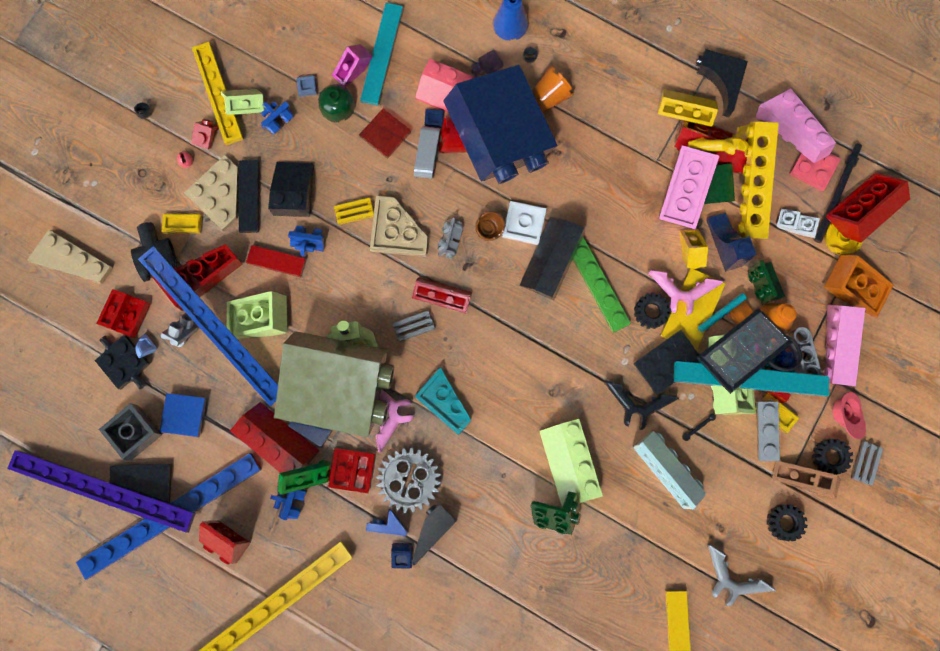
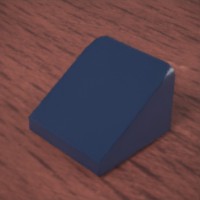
M393 543L391 548V568L411 569L412 544Z

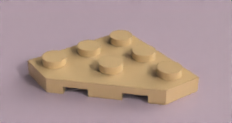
M225 155L184 192L223 232L238 219L237 201L239 189V169Z
M376 196L370 252L426 257L427 235L417 226L416 222L394 197Z

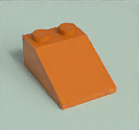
M840 255L824 288L835 297L854 307L865 308V313L877 318L894 285L858 255Z

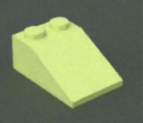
M270 291L228 301L227 328L237 339L267 337L287 333V296Z

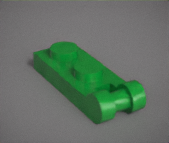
M321 460L318 464L279 473L277 491L282 495L327 483L329 480L327 472L330 470V462Z

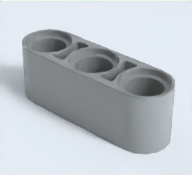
M421 127L414 177L433 179L440 140V128Z
M799 327L791 331L788 336L793 338L800 346L801 351L807 355V360L802 358L801 364L795 369L796 373L806 374L808 370L812 375H822L811 332L805 327ZM797 333L802 336V341L797 339ZM791 344L789 348L795 365L798 360V352L796 347Z

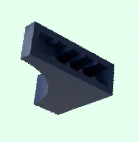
M726 213L710 217L706 220L725 272L743 267L757 255L750 236L746 238L741 237L732 227Z

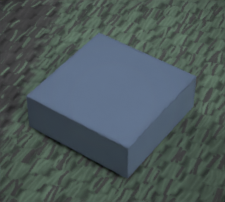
M315 75L296 77L299 97L317 95Z

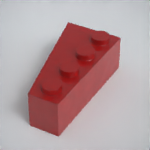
M225 244L203 254V256L195 260L187 261L184 265L177 268L174 267V269L196 294L201 297L239 268L242 263ZM152 277L155 280V282L159 285V287L162 289V291L166 294V296L170 299L173 305L181 311H183L180 305L171 297V295L162 287V285L154 277Z

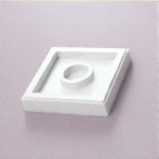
M510 201L502 237L538 245L547 208Z

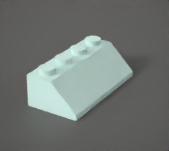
M650 432L635 444L633 449L683 509H694L706 495L703 490V484L698 479L694 480L690 475L691 470L687 465L679 462L677 459L678 455L672 448L668 449L664 444L665 439L660 433Z

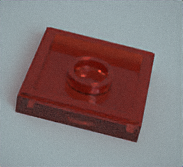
M382 109L359 136L388 159L408 137L411 130L385 109Z

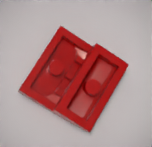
M112 289L96 324L135 339L150 303Z
M334 448L327 487L369 493L375 454Z

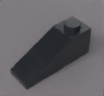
M434 504L426 512L428 516L425 518L411 562L414 566L457 521L441 504L438 506Z

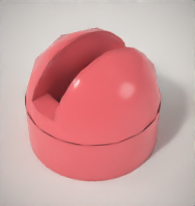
M181 152L177 155V162L181 167L188 168L193 164V157L188 152Z

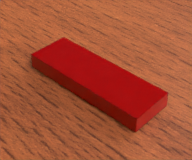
M251 245L246 263L301 278L306 259Z

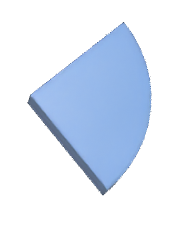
M146 334L141 336L136 344V354L139 358L154 353L157 349Z

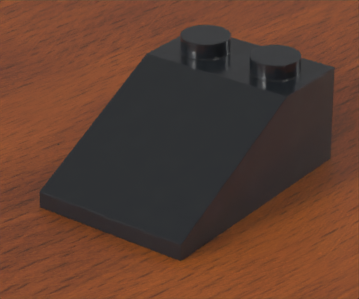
M276 162L268 206L273 216L310 217L313 163Z

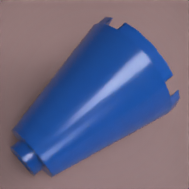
M503 0L494 16V31L500 38L506 41L520 39L528 29V18L522 0Z

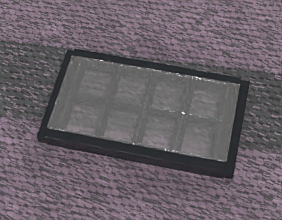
M759 308L702 352L696 359L731 394L787 349L793 341Z

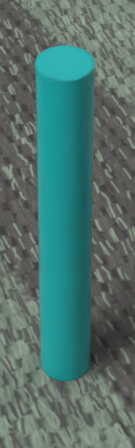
M741 293L697 327L698 330L703 333L747 299L745 294Z

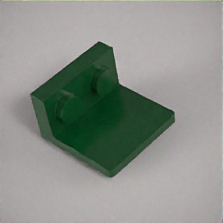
M763 260L758 261L748 270L749 281L753 283L756 298L762 305L785 297L771 262L764 263Z

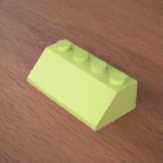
M724 335L708 337V348ZM731 339L722 347L734 357L737 345ZM717 350L710 356L721 366L729 361L720 350ZM739 363L743 368H750V367H748V366H745V365ZM711 386L714 394L713 408L715 414H756L754 390L738 388L730 394L724 387Z
M576 419L539 431L561 506L563 507L569 491L577 494V502L580 503L602 497L603 495L580 420Z

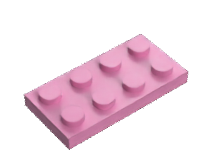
M681 146L659 219L696 229L719 159L718 155Z

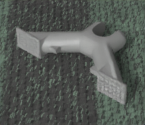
M707 545L718 578V582L712 590L714 598L720 594L723 588H728L730 594L725 605L732 606L739 595L776 591L775 588L760 578H757L755 581L749 578L746 582H735L729 576L727 569L729 563L724 559L726 555L714 546Z

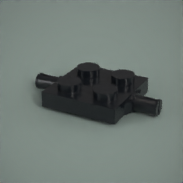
M123 335L114 343L107 336H103V339L100 338L99 341L106 349L94 361L116 388L121 390L131 382H134L139 389L144 388L143 386H146V383L140 378V375L150 363L144 356L141 358L137 356L136 346L128 336Z

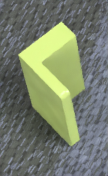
M258 89L221 91V95L225 99V113L227 115L260 113L264 110L262 105L263 94Z

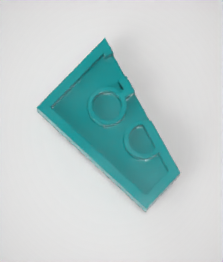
M439 368L415 395V398L459 436L471 422V419L442 369Z

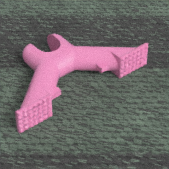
M650 270L648 273L671 297V312H676L678 301H684L686 303V315H690L693 312L695 300L723 283L722 280L706 278L702 283L696 282V286L693 289L681 291L673 284L674 279L667 277V272Z
M382 389L380 400L388 402L389 418L384 426H380V433L376 435L379 453L382 452L398 424L410 422L414 416H400L398 414V409L401 406L412 404L410 400L402 399L395 401Z

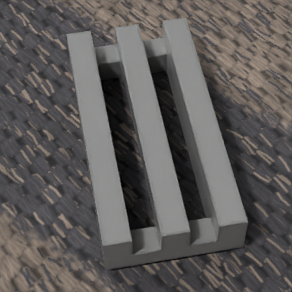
M429 311L392 323L399 342L435 329ZM427 317L423 321L398 329L402 325ZM427 323H429L430 325L428 327L411 332L409 334L403 336L400 335V333L425 325Z
M862 441L851 479L867 485H873L883 448ZM869 448L862 475L859 477L866 449Z

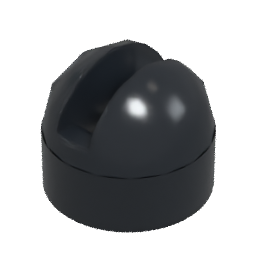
M528 47L524 50L523 59L527 63H533L537 59L538 53L535 48ZM526 55H534V58H526Z
M141 102L134 107V111L139 118L147 119L151 111L148 104Z

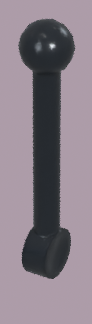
M713 413L709 414L708 418L689 433L683 434L682 439L689 441L694 433L710 421H714L716 415Z

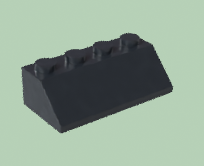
M550 217L520 286L554 301L583 239L585 227L568 220Z

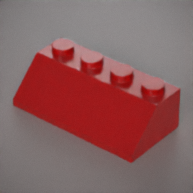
M684 120L674 147L680 151L681 146L688 147L689 141L703 137L706 140H724L733 137L735 134L716 126L711 127ZM736 149L734 155L724 151H704L719 156L717 165L733 164L734 173H743L744 165L747 162L745 151Z
M875 172L832 209L826 217L845 238L862 243L910 200L908 181Z
M261 402L243 414L230 429V432L280 473L308 466L320 451L297 431L290 428L282 419L274 418L275 413Z

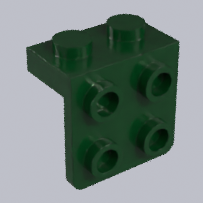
M568 492L563 508L537 501H532L530 505L533 522L541 529L547 528L555 530L560 534L572 535L575 525H579L581 513H579L580 502H577V494L574 492Z

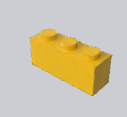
M663 89L658 105L659 115L711 127L718 112L717 101Z

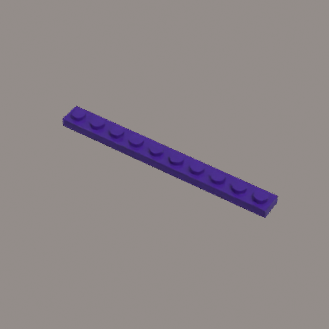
M19 450L14 451L7 468L8 470L185 533H189L196 515L195 512Z

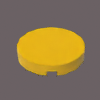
M832 223L828 226L824 235L826 246L836 255H852L863 244V242L860 243L845 238Z

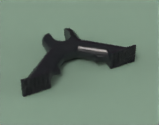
M608 381L604 383L625 409L624 424L629 427L632 414H638L641 418L640 430L646 428L649 415L679 399V397L662 393L657 398L652 397L650 402L638 405L629 397V391L623 389V384Z

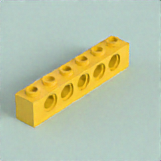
M751 122L750 126L747 127L746 136L749 138L748 149L745 151L747 162L743 168L745 184L742 185L741 189L743 203L740 205L742 219L738 225V233L743 238L750 236V238L768 239L779 126L777 122ZM759 137H762L764 140L762 147H759L757 144ZM758 156L762 158V164L759 167L755 163ZM757 175L761 180L758 186L754 184V178ZM754 195H757L759 197V201L756 205L752 203V198ZM753 214H756L757 221L752 224L750 218Z

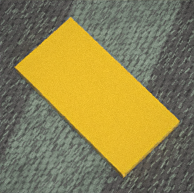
M690 268L680 290L689 291L696 286V282L702 283L706 278H715ZM723 282L720 286L695 300L693 312L690 315H686V303L678 301L676 312H670V317L667 319L660 336L668 339L679 330H682L697 350L705 331L701 333L697 327L712 316L726 283Z

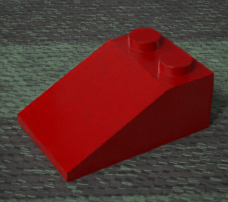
M219 520L202 521L199 525V542L204 544L203 548L210 553L215 552L220 555L219 559L225 564L237 563L251 543Z

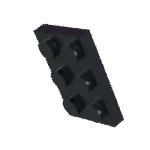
M679 330L633 364L653 392L658 395L675 383L674 362L700 363L696 359L700 354L683 331Z

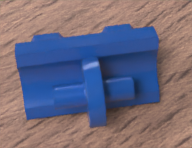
M286 101L275 111L273 109L278 106L276 102H272L270 105L266 102L262 104L265 109L260 114L263 117L268 114L270 115L261 122V127L264 130L267 129L273 135L281 129L275 121L278 117H281L286 124L294 117Z
M296 226L294 231H289L290 246L300 250L301 256H306L307 252H314V250L324 251L322 229H313L312 234H307L306 228Z
M301 489L289 492L284 497V494L281 495L279 492L277 496L271 495L270 499L275 500L273 508L279 509L281 502H283L278 517L283 520H287V518L298 519L300 508L291 505L293 498L303 501L306 491Z

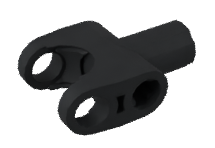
M146 222L139 224L137 230L142 246L131 249V256L140 278L146 282L150 280L149 274L151 273L138 258L154 246L173 268H177V260L170 239L158 240L154 223Z

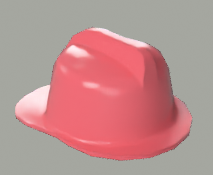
M848 392L842 399L834 402L833 417L842 427L846 428L850 436L859 440L866 434L861 401L855 393Z

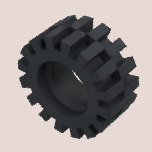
M647 293L636 303L634 317H637L636 321L640 322L642 327L646 326L647 329H656L662 326L670 317V303L666 302V298H662L659 293L657 295L655 293ZM647 305H656L659 309V315L655 318L647 316L645 312Z
M840 439L823 440L816 445L817 448L813 449V452H815V454H812V458H815L813 463L814 465L817 464L818 467L816 468L822 470V472L834 475L847 472L846 469L851 467L849 463H853V459H850V456H853V452L849 453L848 451L851 449L850 446H845L846 442H840ZM830 449L835 450L839 454V461L834 465L826 460V453Z
M793 505L775 506V509L770 510L771 514L767 515L769 521H766V523L770 526L768 530L772 532L771 535L773 537H777L779 540L796 541V539L802 538V534L805 535L806 531H804V528L808 527L805 524L807 518L803 517L804 512L799 511L800 508ZM784 515H789L794 521V526L789 531H785L780 526V519Z

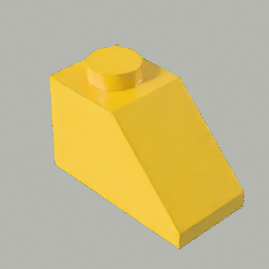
M698 229L680 230L682 258L687 268L697 269L699 267H706L708 245Z

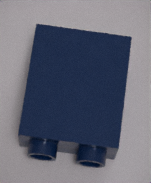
M520 65L457 83L443 100L481 182L493 177L496 178L498 184L508 182L519 175L517 169L526 166L529 173L535 172L549 164L546 155L558 146Z

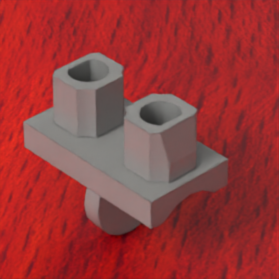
M185 313L179 321L172 322L169 328L161 333V338L170 340L171 345L182 347L186 343V339L197 332L198 326L194 325V321Z

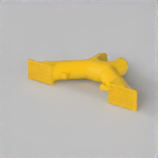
M750 124L738 127L737 133L731 138L706 140L703 137L689 141L688 147L700 151H724L730 155H734L736 149L746 151L748 149V143L745 141L747 139L746 131Z

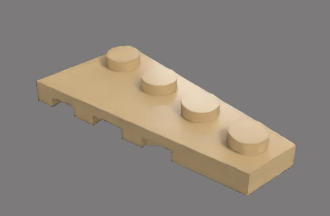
M50 230L46 232L27 259L30 263L103 284L113 269Z

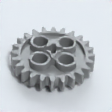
M405 448L402 449V454L395 451L396 457L393 458L388 455L390 461H382L386 467L378 469L383 473L381 476L376 477L382 480V483L377 484V487L383 488L379 495H386L383 501L390 500L389 507L396 504V511L403 507L404 513H407L408 508L411 507L414 513L416 506L423 510L422 504L425 503L429 506L428 499L435 500L432 493L439 492L435 485L441 484V482L436 481V478L441 475L434 472L438 469V466L432 467L431 464L434 460L427 461L428 454L426 453L422 457L421 450H418L416 454H414L413 448L410 449L409 453L406 452ZM401 462L408 464V470L405 473L398 471V465ZM415 463L416 468L411 477L414 483H409L405 497H402L401 494L406 485L404 478L409 477L412 465ZM419 469L427 471V477L424 480H419L416 477V472ZM396 480L401 483V489L398 492H394L391 489L392 482ZM414 487L420 491L417 499H412L409 496V491Z

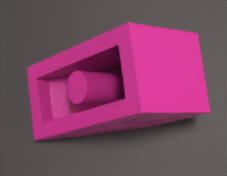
M361 44L347 46L332 76L341 85L346 87L365 71L373 56Z

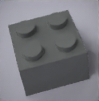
M132 403L99 428V431L122 460L132 461L162 436L161 432H159L140 406Z

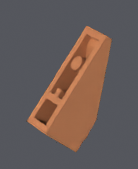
M776 461L772 476L774 481L835 499L837 498L841 481L838 475L781 461Z

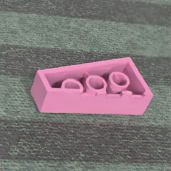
M792 89L759 105L755 118L759 121L779 123L778 133L782 135V139L795 145V149L813 163L831 154L836 142Z
M827 305L826 367L824 369V376H829V383L856 386L865 308Z

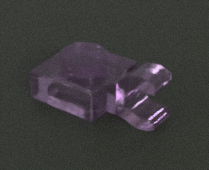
M492 50L479 57V62L471 65V73L474 77L484 71L487 74L493 73L502 68L504 63L496 51Z

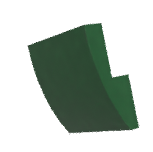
M733 164L716 165L704 204L735 201Z

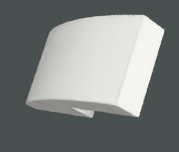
M781 209L777 223L778 228L798 235L815 238L820 218L800 215L801 212Z

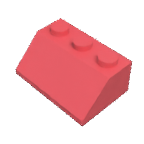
M429 59L422 73L415 98L448 113L443 102L445 97L457 83L476 77Z

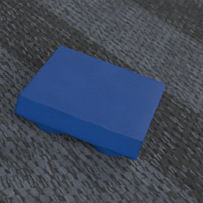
M166 393L159 432L200 437L207 399Z

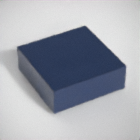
M425 109L424 126L442 129L444 110Z

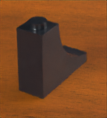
M705 49L703 55H699L696 66H698L697 74L706 77L717 87L723 100L722 116L730 117L735 110L748 61Z

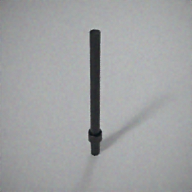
M859 143L854 145L851 155H848L845 161V169L814 239L817 243H822L830 224L826 215L838 205L853 167H856L858 163V155L862 148V145Z

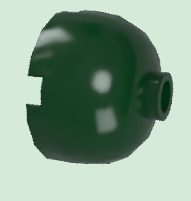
M332 84L320 92L318 98L319 109L323 117L328 121L337 123L344 119L347 120L354 113V97L345 86Z

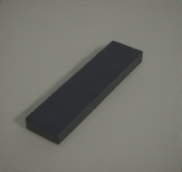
M239 160L238 231L240 233L259 232L258 160Z

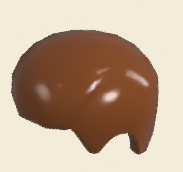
M485 212L477 219L475 225L476 233L485 241H494L505 230V221L497 212Z

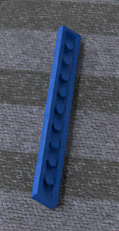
M154 246L139 257L138 260L269 406H272L276 402L278 384Z
M249 453L170 504L196 512L261 471V468L252 453ZM144 519L78 560L76 564L84 579L87 580L170 527Z

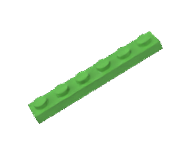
M583 237L573 261L610 329L615 333L629 326L631 322Z

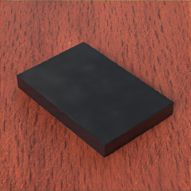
M171 464L110 466L109 482L170 503Z

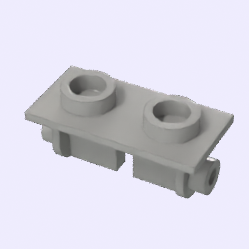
M455 218L446 221L443 225L442 232L444 234L438 243V256L446 254V257L450 259L456 256L459 243L453 241V238L460 240L463 226L461 222L455 221Z

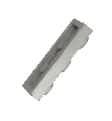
M777 401L757 402L759 461H780L779 402Z

